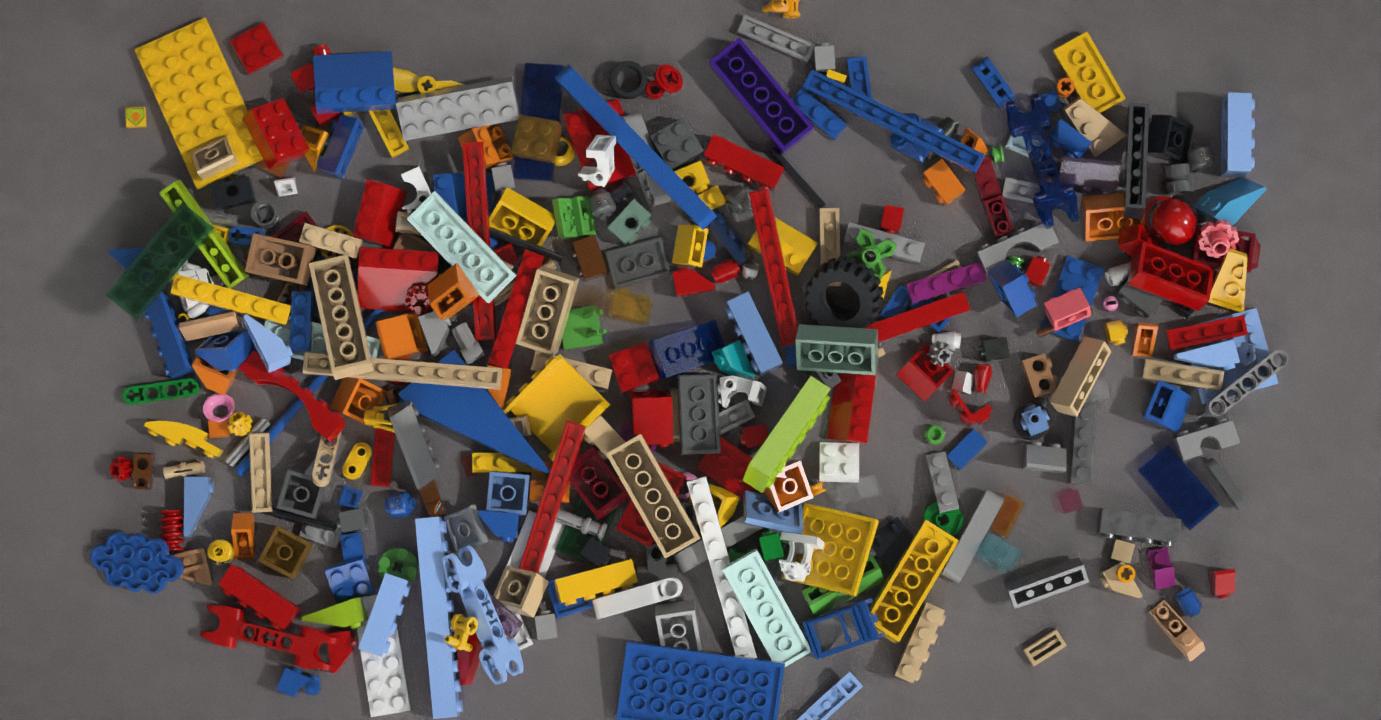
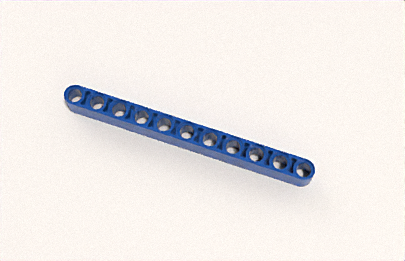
M569 64L555 77L561 86L610 136H616V142L702 230L717 217Z

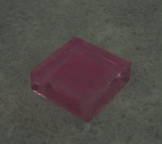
M1078 489L1058 495L1064 514L1083 508Z

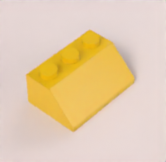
M506 187L489 216V228H495L538 246L543 244L556 222L555 214Z
M775 217L786 270L799 276L818 243ZM756 230L748 243V247L762 255Z

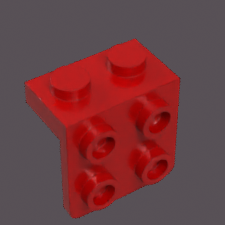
M955 389L948 393V401L953 408H958L960 411L959 417L964 425L968 423L969 426H972L976 422L980 425L991 417L990 413L993 410L989 404L971 414Z

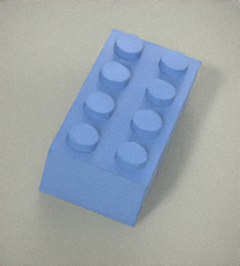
M749 291L727 301L726 315L729 320L733 319L735 323L733 329L737 337H742L744 341L742 346L746 355H750L752 358L750 364L754 373H759L762 376L781 367L783 362Z

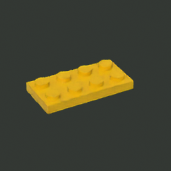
M1088 32L1052 51L1067 78L1073 80L1074 90L1078 97L1101 114L1126 99Z

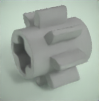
M940 341L930 345L929 353H927L932 358L930 362L943 367L944 363L950 362L951 355L953 354V352L948 350L950 345L947 343L943 344Z

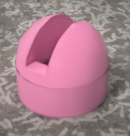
M1107 296L1102 302L1104 310L1108 312L1115 311L1119 305L1117 298L1114 296ZM1106 302H1116V304L1106 306Z

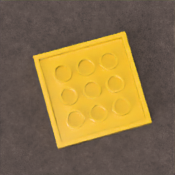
M804 503L802 510L804 530L801 535L819 537L825 543L823 550L813 549L810 574L806 575L804 581L795 580L793 582L857 596L879 521L875 518ZM797 554L796 562L800 564L804 555ZM784 574L782 575V578H783L784 580L791 581V580H789V579H785Z

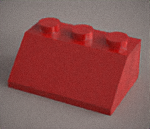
M366 180L353 237L364 242L393 248L397 234L395 232L397 212H402L403 210L402 207L404 206L407 191L388 184Z

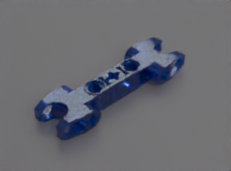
M1038 93L1032 94V111L1029 113L1019 111L1013 100L1007 101L1005 105L1010 134L1013 138L1023 137L1041 191L1032 195L1036 213L1046 229H1050L1054 225L1052 211L1055 209L1065 211L1071 222L1078 221L1079 213L1075 190L1072 184L1061 185L1044 130L1051 129L1052 127L1048 109ZM1032 140H1037L1040 146L1034 145ZM1044 176H1049L1052 182H1047Z

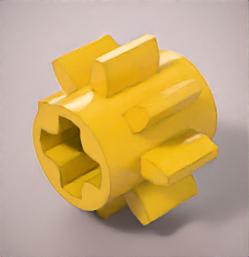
M235 412L229 417V425L227 427L230 433H235L236 436H244L250 432L252 428L250 423L253 421L249 414L245 415L244 412Z

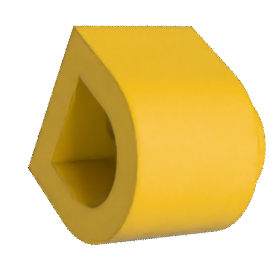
M1117 320L1104 324L1107 343H1114V345L1126 343L1125 338L1128 334L1126 323Z

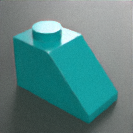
M740 340L729 343L712 352L714 361L720 371L744 379L756 376Z

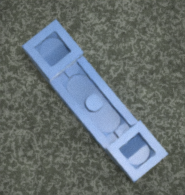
M849 671L797 720H826L858 692L863 685Z

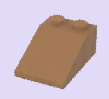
M253 233L245 272L308 286L310 277L309 263L313 262L316 247Z

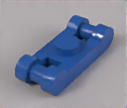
M985 57L981 60L980 64H975L970 69L991 96L995 105L1000 109L1006 101L1013 100L1015 95L990 59ZM987 68L989 73L984 76L982 71ZM1002 89L1004 94L999 97L997 91Z

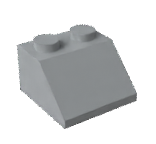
M435 311L418 318L432 355L438 357L450 333L449 326L452 324L450 318L440 320Z
M1030 441V445L1026 444L1024 446L1022 469L1060 474L1066 472V449H1062L1061 445L1049 444V447L1041 446V442Z

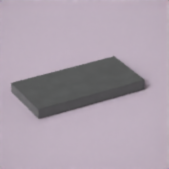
M717 374L678 375L677 390L681 455L721 453Z

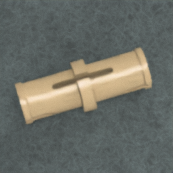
M204 461L187 464L186 462H181L180 465L163 467L165 479L180 476L184 478L192 474L205 473Z

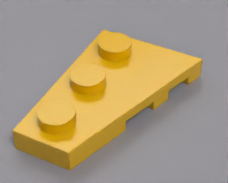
M1229 248L1212 284L1209 303L1238 312L1244 311L1247 272L1246 253Z

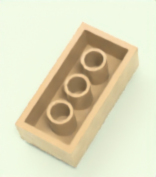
M544 266L537 269L516 344L551 356L558 353L579 282L578 277Z

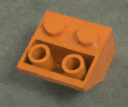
M500 123L472 128L458 137L462 149V143H484L485 171L495 167L496 164L514 159Z
M455 263L427 285L429 303L440 320L451 318L479 296L458 263Z
M404 314L375 322L385 359L407 358L428 351L424 332L418 318L419 314Z

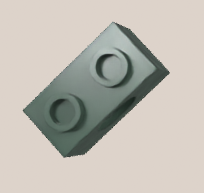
M633 199L611 223L608 231L625 246L628 243L632 244L638 238L637 233L641 228L645 230L652 222L650 218L652 216ZM629 219H634L637 222V225L632 229L625 225Z

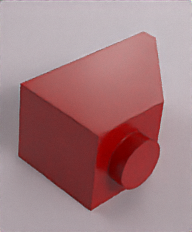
M1140 223L1119 230L1118 246L1129 256H1132L1133 251L1142 241L1161 247V242Z
M679 267L676 268V272H673L676 297L715 291V285L693 269Z
M1235 569L1208 572L1212 596L1217 595L1218 599L1229 598V593H1235Z
M352 631L329 633L339 638L338 644L327 643L329 661L332 665L331 674L338 673L355 651L354 646H357V637Z

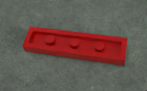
M1244 315L1166 331L1169 350L1248 335Z

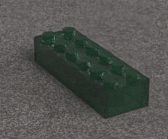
M182 202L108 291L106 296L134 319L140 321L215 229Z

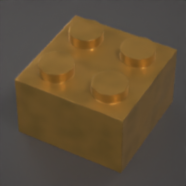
M519 114L511 153L521 158L555 163L563 125L557 121Z
M276 526L258 561L296 580L315 544L280 526Z

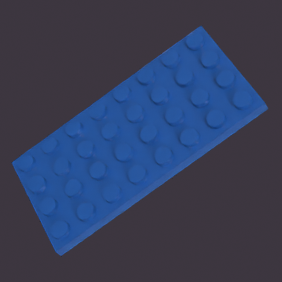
M627 641L616 720H777L785 662Z

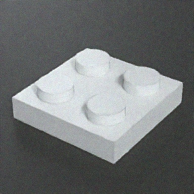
M820 442L819 482L859 483V443Z

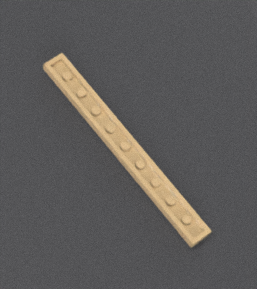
M305 352L303 374L333 376L328 354ZM371 358L374 371L350 376V378L500 390L503 371L502 368Z

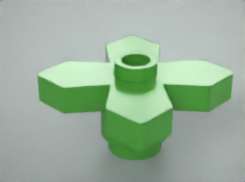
M861 228L856 238L861 250L850 252L847 260L853 257L857 259L856 262L860 263L862 261L868 266V269L872 267L875 271L874 276H879L881 280L886 270L881 258L892 256L897 244L886 239L875 245L873 233ZM868 251L875 252V256H868Z

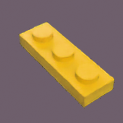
M390 110L369 111L392 158L410 150Z
M472 453V473L532 472L531 467L501 453Z

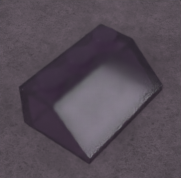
M1062 157L1057 165L1056 186H1061L1063 190L1080 188L1082 192H1092V189L1100 190V193L1111 194L1112 191L1117 189L1122 162Z

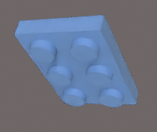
M745 490L743 495L744 523L788 533L802 534L804 530L802 503L777 512L766 495Z

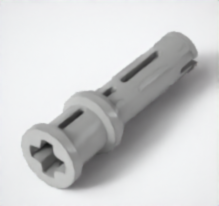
M561 509L556 521L581 530L584 535L590 534L598 537L600 541L603 539L607 528L606 523L600 524L592 521L590 517L582 518Z

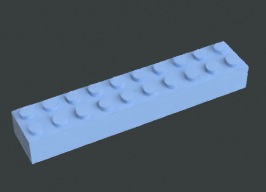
M441 517L415 519L433 719L458 717L460 712H463V702L458 698V692H461L460 680H457L456 672H459L458 660H455L454 652H457V649L444 641L447 635L453 637V632H455L451 628V612H454L453 600L449 599V593L452 590L447 584L442 567V557L446 556L445 553H449L448 541L444 540L447 526L446 521H442Z

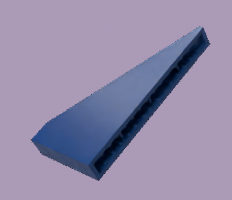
M455 350L437 362L466 365ZM411 383L398 393L401 397L399 402L402 403L410 400L412 405L416 404L420 416L549 476L550 470L485 388Z

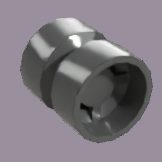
M1175 164L1164 167L1165 177L1169 180L1166 183L1167 195H1181L1192 192V183L1187 179L1190 176L1189 164Z
M265 200L258 201L252 207L251 216L258 226L263 229H272L277 226L280 220V213L271 202Z

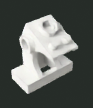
M596 135L586 149V157L595 158L597 166L582 167L578 176L582 177L583 181L589 180L596 186H606L615 169L614 146L616 144V136Z
M420 166L401 173L404 182L413 184L417 190L416 199L402 207V209H407V213H412V209H417L423 203L419 200L420 196L424 195L428 198L432 194Z
M733 375L721 377L720 383L717 384L718 394L721 395V398H718V402L725 409H728L732 396L738 392L746 393L749 401L755 405L762 406L767 387L761 382Z
M781 532L780 540L790 545L787 560L779 559L781 571H783L785 579L804 581L806 575H809L811 572L810 562L813 549L823 550L825 542L819 537ZM797 554L804 555L800 564L796 562Z

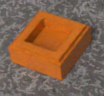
M229 418L222 422L208 419L210 439L230 437V431L227 427L229 425Z

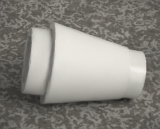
M1131 262L1109 268L1105 273L1107 282L1111 286H1119L1129 277Z
M952 331L933 334L932 345L940 341L943 344H949L950 350L960 349L961 333Z

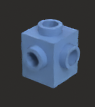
M1035 405L1024 409L1025 413L1021 414L1022 419H1020L1023 430L1028 429L1031 437L1049 429L1047 421L1050 419L1046 409L1042 410L1040 406L1035 407ZM1032 417H1037V418H1038V422H1036V423L1032 422V421H1031V418H1032Z

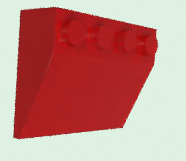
M619 99L607 102L620 117L625 116ZM584 108L563 115L581 168L583 166L596 167V159L586 157V149L596 135H610ZM616 142L614 146L615 169L606 186L637 175L629 154ZM586 180L590 192L603 188V186H596L591 181Z
M360 247L358 265V300L360 309L412 312L410 309H407L405 302L406 294L412 287L418 285L427 286L438 278L440 253ZM417 297L418 300L415 304L421 303L424 305L425 299Z

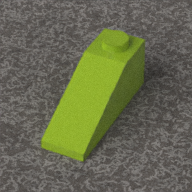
M362 597L354 598L301 617L302 621L340 627L351 626L352 629L362 627V622L369 620Z

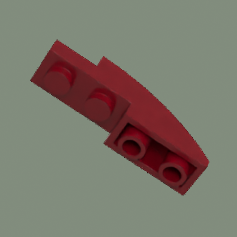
M987 156L982 161L977 172H973L984 211L995 238L1012 233L1014 230L991 159Z

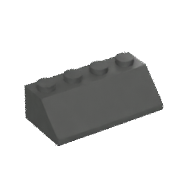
M407 400L387 409L418 490L438 477L437 470L440 467L437 459H432L430 452L433 449L430 441H425L423 436L426 433L422 422L418 423L416 418L419 415L416 404L411 405L410 400Z

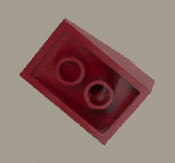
M593 447L576 459L569 483L599 521L630 498L627 490Z

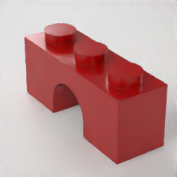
M311 62L290 73L300 94L307 91H315L314 67ZM316 104L310 106V111L320 128L340 117V113L317 114Z

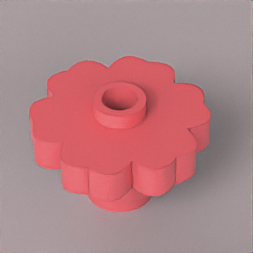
M1221 219L1215 223L1207 222L1201 228V234L1198 236L1200 249L1206 251L1207 256L1215 258L1225 255L1229 248L1235 250V243L1239 241L1237 228L1231 227L1229 221Z

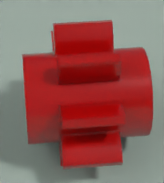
M125 456L111 460L113 464L110 465L109 471L112 478H118V482L132 478L131 473L134 470V465L131 460H126Z

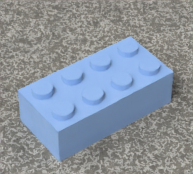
M1228 92L1221 99V177H1245L1251 172V169H1254L1255 160L1254 157H1251V149H1254L1255 139L1251 136L1252 130L1255 127V119L1252 118L1255 100L1252 99V93Z

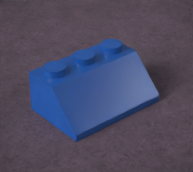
M340 115L339 119L336 118L332 127L334 130L333 135L328 137L325 144L326 152L324 155L321 154L317 165H319L321 172L343 180L365 127L360 119Z

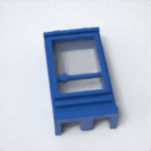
M872 598L802 622L804 634L810 642V651L816 660L885 636L884 632L877 633L874 623L878 621V616L876 614L871 615L867 604L873 602Z

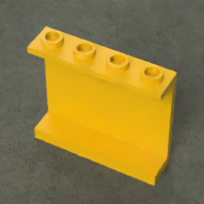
M561 354L556 358L551 356L544 363L545 369L543 371L537 370L531 377L533 381L530 384L526 382L518 390L520 394L517 397L513 395L505 403L508 407L503 411L506 414L511 410L517 417L528 415L531 431L552 451L548 455L552 461H554L567 420L588 427L610 406Z

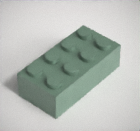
M799 324L795 339L797 370L876 375L879 361L878 329Z

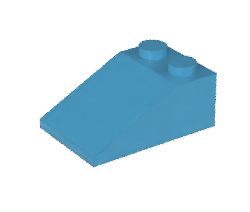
M1242 177L1206 192L1193 207L1205 222L1215 223L1221 219L1229 221L1232 227L1267 188Z

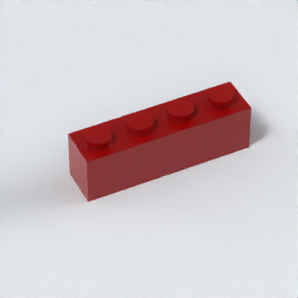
M713 134L703 157L706 159V163L715 167L720 165L724 167L723 171L731 175L736 173L747 183L751 184L753 181L759 184L758 187L760 189L769 188V190L774 191L784 171V167Z

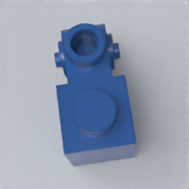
M292 665L291 668H285L276 690L295 698L300 688L304 686L308 695H317L321 691V677L311 673L309 676L302 674V669Z

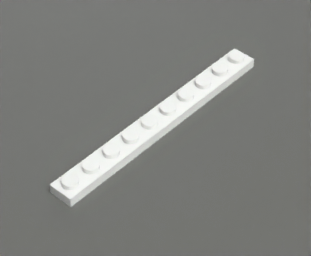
M703 476L687 481L689 493L735 655L758 659L744 609L721 569L730 564V559L707 478Z

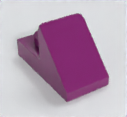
M1168 548L1147 551L1155 590L1175 586L1174 566L1171 567Z

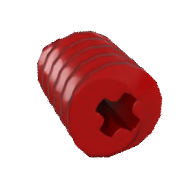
M182 510L160 511V514L165 517L159 521L165 525L159 527V529L165 533L159 535V538L165 540L169 550H184V547L179 546V543L184 542V539L179 538L180 535L184 534V531L179 530L180 527L184 526V523L179 522V520L184 518V515L179 514Z

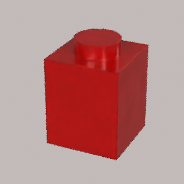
M885 204L879 230L894 235L895 233L899 234L904 208Z
M1037 256V258L1032 257L1025 271L1029 284L1038 288L1042 286L1051 267L1046 258Z
M766 423L743 428V433L739 434L741 444L746 445V449L762 446L768 438Z

